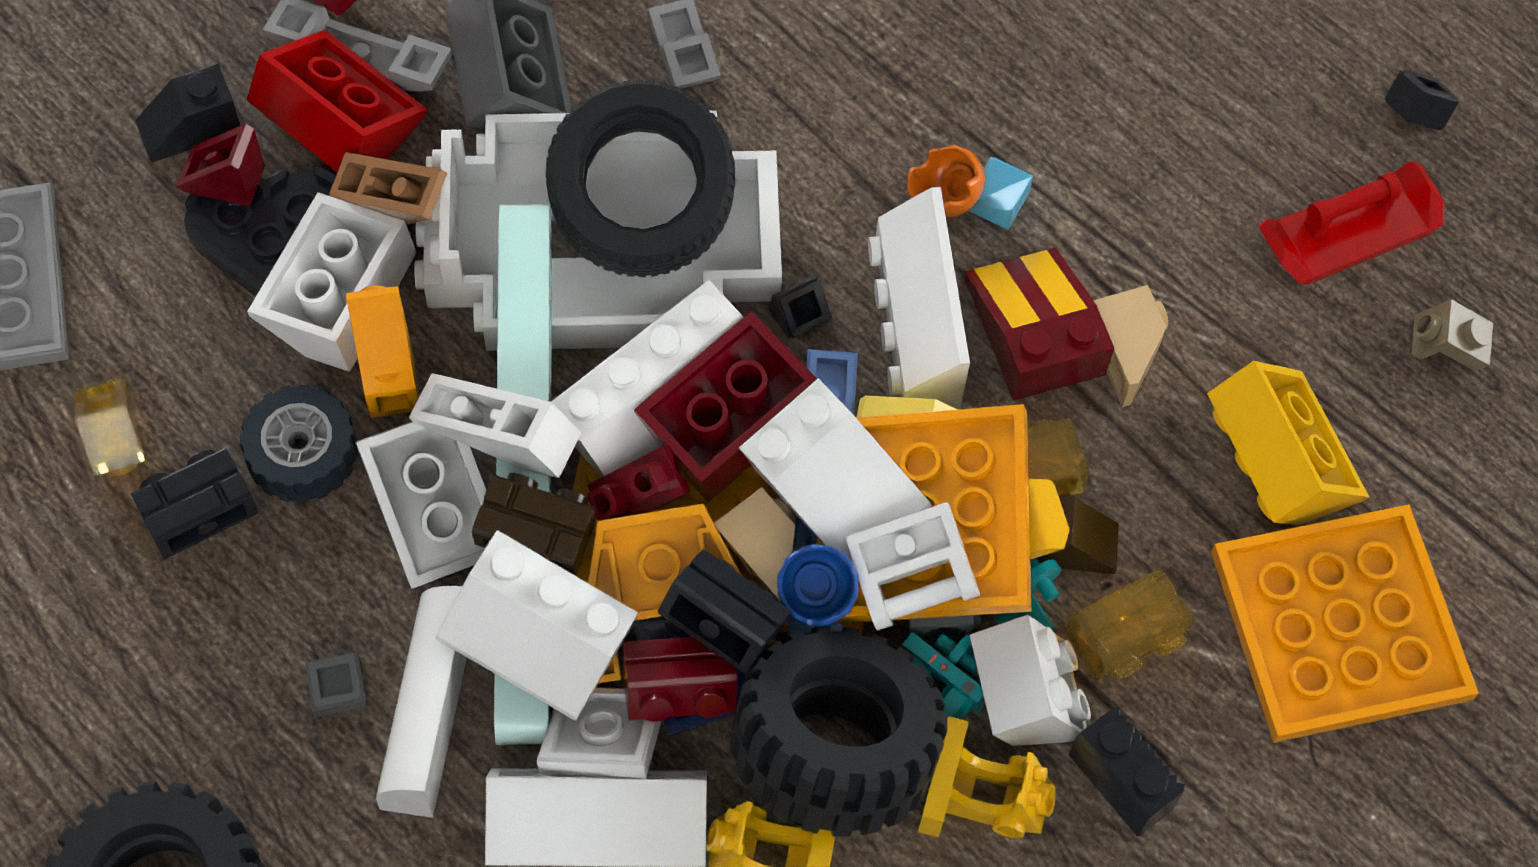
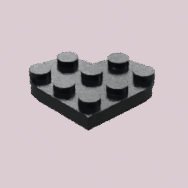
M313 166L314 171L298 170L291 173L288 172L287 168L281 169L268 179L260 178L250 206L189 194L185 201L187 210L184 217L188 238L202 256L256 297L316 194L321 193L328 196L336 175L318 166Z

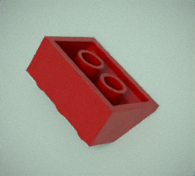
M326 30L259 54L247 96V101L295 138L303 147L310 150L329 165L336 173H338L346 152L388 160L421 122L427 112L425 106Z

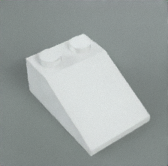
M819 378L739 447L756 472L825 546L839 549L851 559L852 563L853 559L845 537L932 506L857 418Z
M413 421L356 441V446L411 589L475 565L485 548L475 545L471 532L480 506L483 503L486 488L470 446L416 424Z

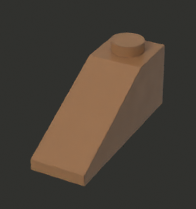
M346 152L328 196L404 220L407 225L430 219L447 173L437 168Z

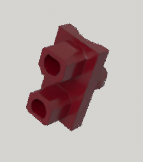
M669 445L661 446L587 485L590 491L587 493V498L590 505L595 507L596 519L599 521L653 512L691 492L676 468L673 452Z

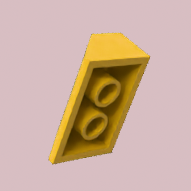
M1252 361L1207 393L1215 408L1213 410L1215 422L1223 432L1229 435L1236 449L1234 454L1235 460L1239 468L1251 478L1259 494L1257 495V503L1262 512L1273 523L1301 525L1362 503L1369 498L1365 487L1302 371Z

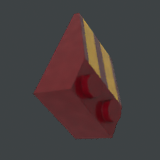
M1056 247L964 272L965 281L1013 401L1106 376L1114 351L1113 343L1097 305Z

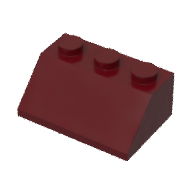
M751 311L636 407L634 412L660 447L664 445L670 446L677 470L709 502L752 466L739 447L815 382L817 378Z

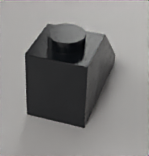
M219 64L172 78L135 120L151 163L191 150L192 146L241 126Z

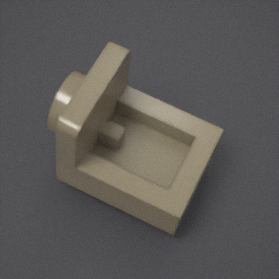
M1452 299L1415 316L1411 354L1421 360L1441 352L1473 371L1490 366L1493 322Z

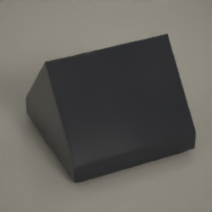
M816 274L772 295L768 307L790 340L833 319L819 276Z

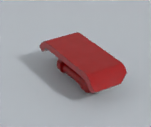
M1409 161L1396 172L1383 174L1374 182L1326 201L1323 199L1309 204L1308 208L1279 220L1267 218L1258 227L1281 265L1299 284L1307 285L1432 234L1444 225L1445 200L1419 162Z

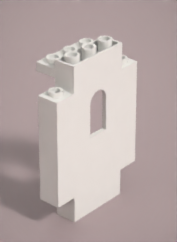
M710 111V113L717 117V111ZM570 113L486 114L485 134H477L476 136L477 156H465L461 130H441V149H433L432 157H426V167L441 169L447 173L430 219L416 223L417 247H424V260H415L416 290H424L428 308L474 307V331L483 332L486 351L497 350L499 206L550 204L545 177L546 158L548 157V149L552 143L553 135L557 134V127L559 124H562L565 115ZM637 131L614 138L597 152L588 168L586 189L589 199L603 216L621 226L646 229L667 223L683 211L695 192L697 179L692 161L678 144L660 134ZM732 151L735 161V188L727 223H725L724 229L718 235L714 244L711 243L710 248L706 252H703L697 260L693 259L691 264L684 265L677 271L671 270L669 274L663 275L662 273L654 277L646 275V278L639 276L627 277V274L622 273V275H618L613 271L604 270L602 266L597 267L593 262L585 258H552V349L621 348L708 280L730 302H770L772 295L781 291L782 285L776 151ZM551 209V221H555V218H554V215H553V212H552V209Z

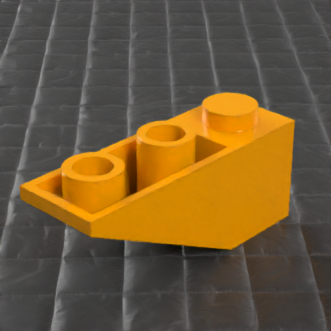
M373 285L357 292L346 293L364 395L370 417L412 412L419 399L415 360L398 286L386 288L380 285Z

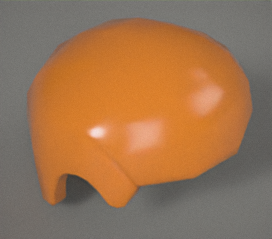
M951 145L940 149H930L928 159L922 166L910 168L907 193L912 199L929 188L941 187L946 218L959 217L969 211L983 193L985 185L984 167L975 153L960 146Z

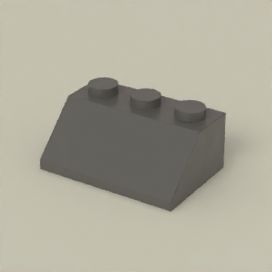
M454 0L445 8L466 125L485 132L486 114L571 113L570 109L572 107L552 7L535 0Z

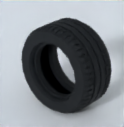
M631 80L624 81L623 84H619V82L613 83L610 87L604 86L600 88V91L590 93V97H584L579 101V105H575L570 109V114L565 115L562 124H559L556 129L557 134L553 135L552 143L548 149V157L546 158L545 177L548 198L555 221L562 234L578 253L583 254V258L588 261L590 260L597 267L602 266L604 270L613 271L618 275L623 273L627 274V277L639 276L646 278V275L654 277L662 273L663 275L669 274L671 270L677 271L682 266L691 264L693 259L697 260L703 252L710 248L711 243L714 244L718 235L724 229L725 223H727L732 207L735 188V161L731 144H729V138L723 131L721 123L717 122V117L710 113L709 108L705 104L702 105L699 99L691 97L690 93L685 90L680 91L679 87L673 85L670 87L663 82L658 84L653 80H648V82H643V80L631 82ZM637 131L660 134L678 144L692 161L697 179L695 192L683 211L667 223L646 229L621 226L603 216L589 199L586 189L588 168L597 152L614 138Z

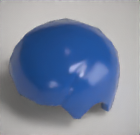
M818 544L802 546L785 559L777 575L778 598L784 606L791 610L790 616L811 626H827L849 614L859 596V575L851 559L834 547Z

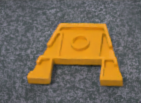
M703 503L598 521L588 584L638 612L635 620L662 616L658 613V609L672 583L702 549H705L719 560L728 562L740 575L741 573ZM618 651L599 683L622 680L623 676Z

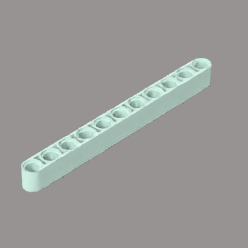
M550 204L500 205L498 226L497 389L551 402ZM496 458L497 476L507 479L509 473L523 474L538 482L537 489L551 493V476L519 468ZM495 674L494 733L496 745L542 744L547 727H549L551 706Z

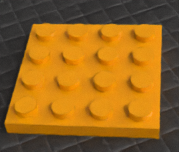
M1024 404L857 418L932 505L931 507L945 502L949 503L980 592V596L966 601L961 596L893 620L1031 612L1027 411ZM817 538V544L823 545L821 541ZM948 562L881 585V589L886 600L955 575L951 563ZM860 581L859 596L851 611L833 624L872 621Z
M1410 505L1214 544L1211 554L1273 743L1474 700L1479 694Z

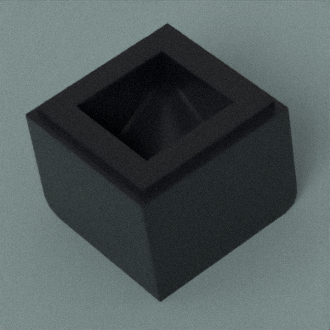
M1405 69L1404 71H1399L1385 97V101L1407 122L1436 130H1442L1446 126L1459 103L1457 97L1437 79Z

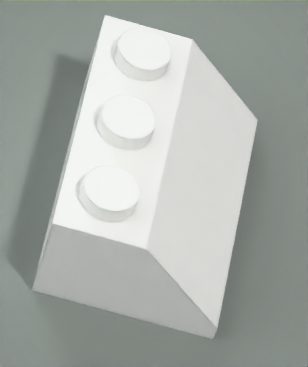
M317 193L248 309L249 316L305 357L350 372L357 360V353L346 293L357 292L373 285L387 288L400 284L417 253L405 221Z
M497 530L469 573L435 639L576 721L628 635L638 612Z

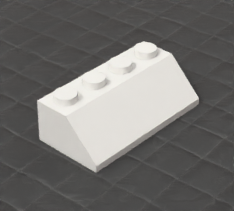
M933 187L878 217L876 236L868 238V253L870 265L879 266L881 278L875 280L874 290L877 309L885 308L887 322L881 323L883 351L892 352L894 366L888 367L890 396L936 399L956 409H960L970 359L941 187Z
M710 280L706 281L551 401L582 432L575 448L601 478L660 447L637 417L634 409L743 319L741 313Z

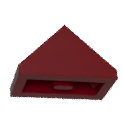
M244 124L192 146L176 187L186 193L250 206L265 168L254 128Z

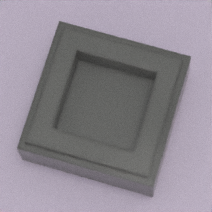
M358 652L305 662L312 711L315 718L368 707Z

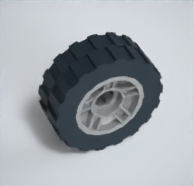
M289 385L281 387V390L277 392H269L263 396L262 401L258 404L255 403L250 408V414L247 419L244 418L241 426L243 434L240 436L242 455L254 482L257 485L260 484L263 491L268 495H275L285 502L295 500L299 501V503H306L310 499H322L328 496L327 493L339 489L343 485V480L347 476L350 477L354 470V460H357L358 449L355 443L357 438L348 410H344L342 402L336 396L332 397L328 395L326 390L310 388L309 385L291 388ZM303 439V442L307 445L302 449H293L296 446V440Z

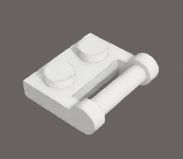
M948 502L845 537L855 569L859 575V581L872 621L877 631L892 626L893 619L961 596L964 601L980 596ZM948 562L951 563L955 576L885 600L881 585Z

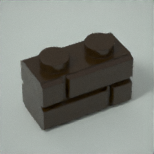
M509 473L507 479L493 474L472 527L471 534L475 545L486 548L498 530L576 576L596 521L595 507L587 505L589 499L569 489H559L557 495L537 489L538 482L523 474Z

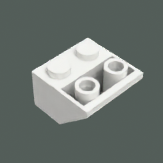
M1029 615L970 634L990 725L995 737L1011 746L1074 742L1076 736L1087 728L1085 721L1091 718L1090 708L1082 690H1077L1073 671L1078 670V660L1074 648L1068 640H1064L1055 634L1050 627H1045Z

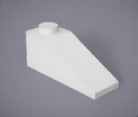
M434 373L431 374L409 416L416 424L514 466L557 478L560 477L582 433L552 402Z

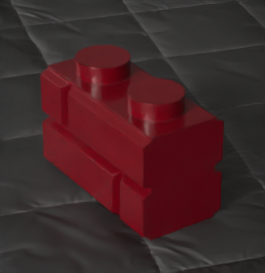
M693 637L622 643L623 683L628 721L647 720L650 722H660L670 717L695 715L712 718L722 713L736 712V668Z

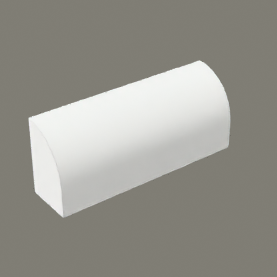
M439 586L430 588L421 594L376 796L380 810L431 818L434 816L467 660L466 656L435 638L462 586Z
M491 768L486 777L485 865L706 867L707 771L648 770L646 779L555 776L539 774L538 769Z

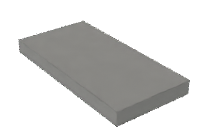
M49 182L0 190V370L68 360L69 349L54 189Z

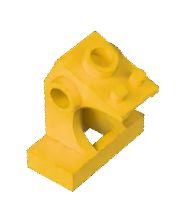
M948 716L944 746L930 783L918 832L939 838L945 814L948 813L991 825L994 832L1009 838H1023L1025 832L1041 834L1045 816H1051L1056 801L1055 785L1047 775V768L1042 767L1034 753L1028 752L1026 757L1019 755L1011 756L1008 764L991 762L977 757L963 747L969 721ZM976 779L1007 787L1003 805L972 799Z
M750 801L737 805L734 809L729 808L725 814L717 817L710 825L706 836V850L710 852L707 867H772L753 861L757 841L788 846L785 867H830L835 837H832V831L819 829L818 833L814 834L802 830V827L784 826L766 821L767 811L753 806V802Z

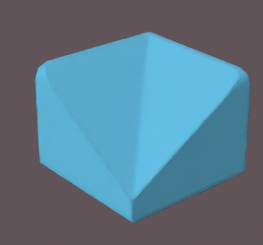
M990 157L984 167V191L969 212L1008 230L1029 195L1033 175L995 157Z

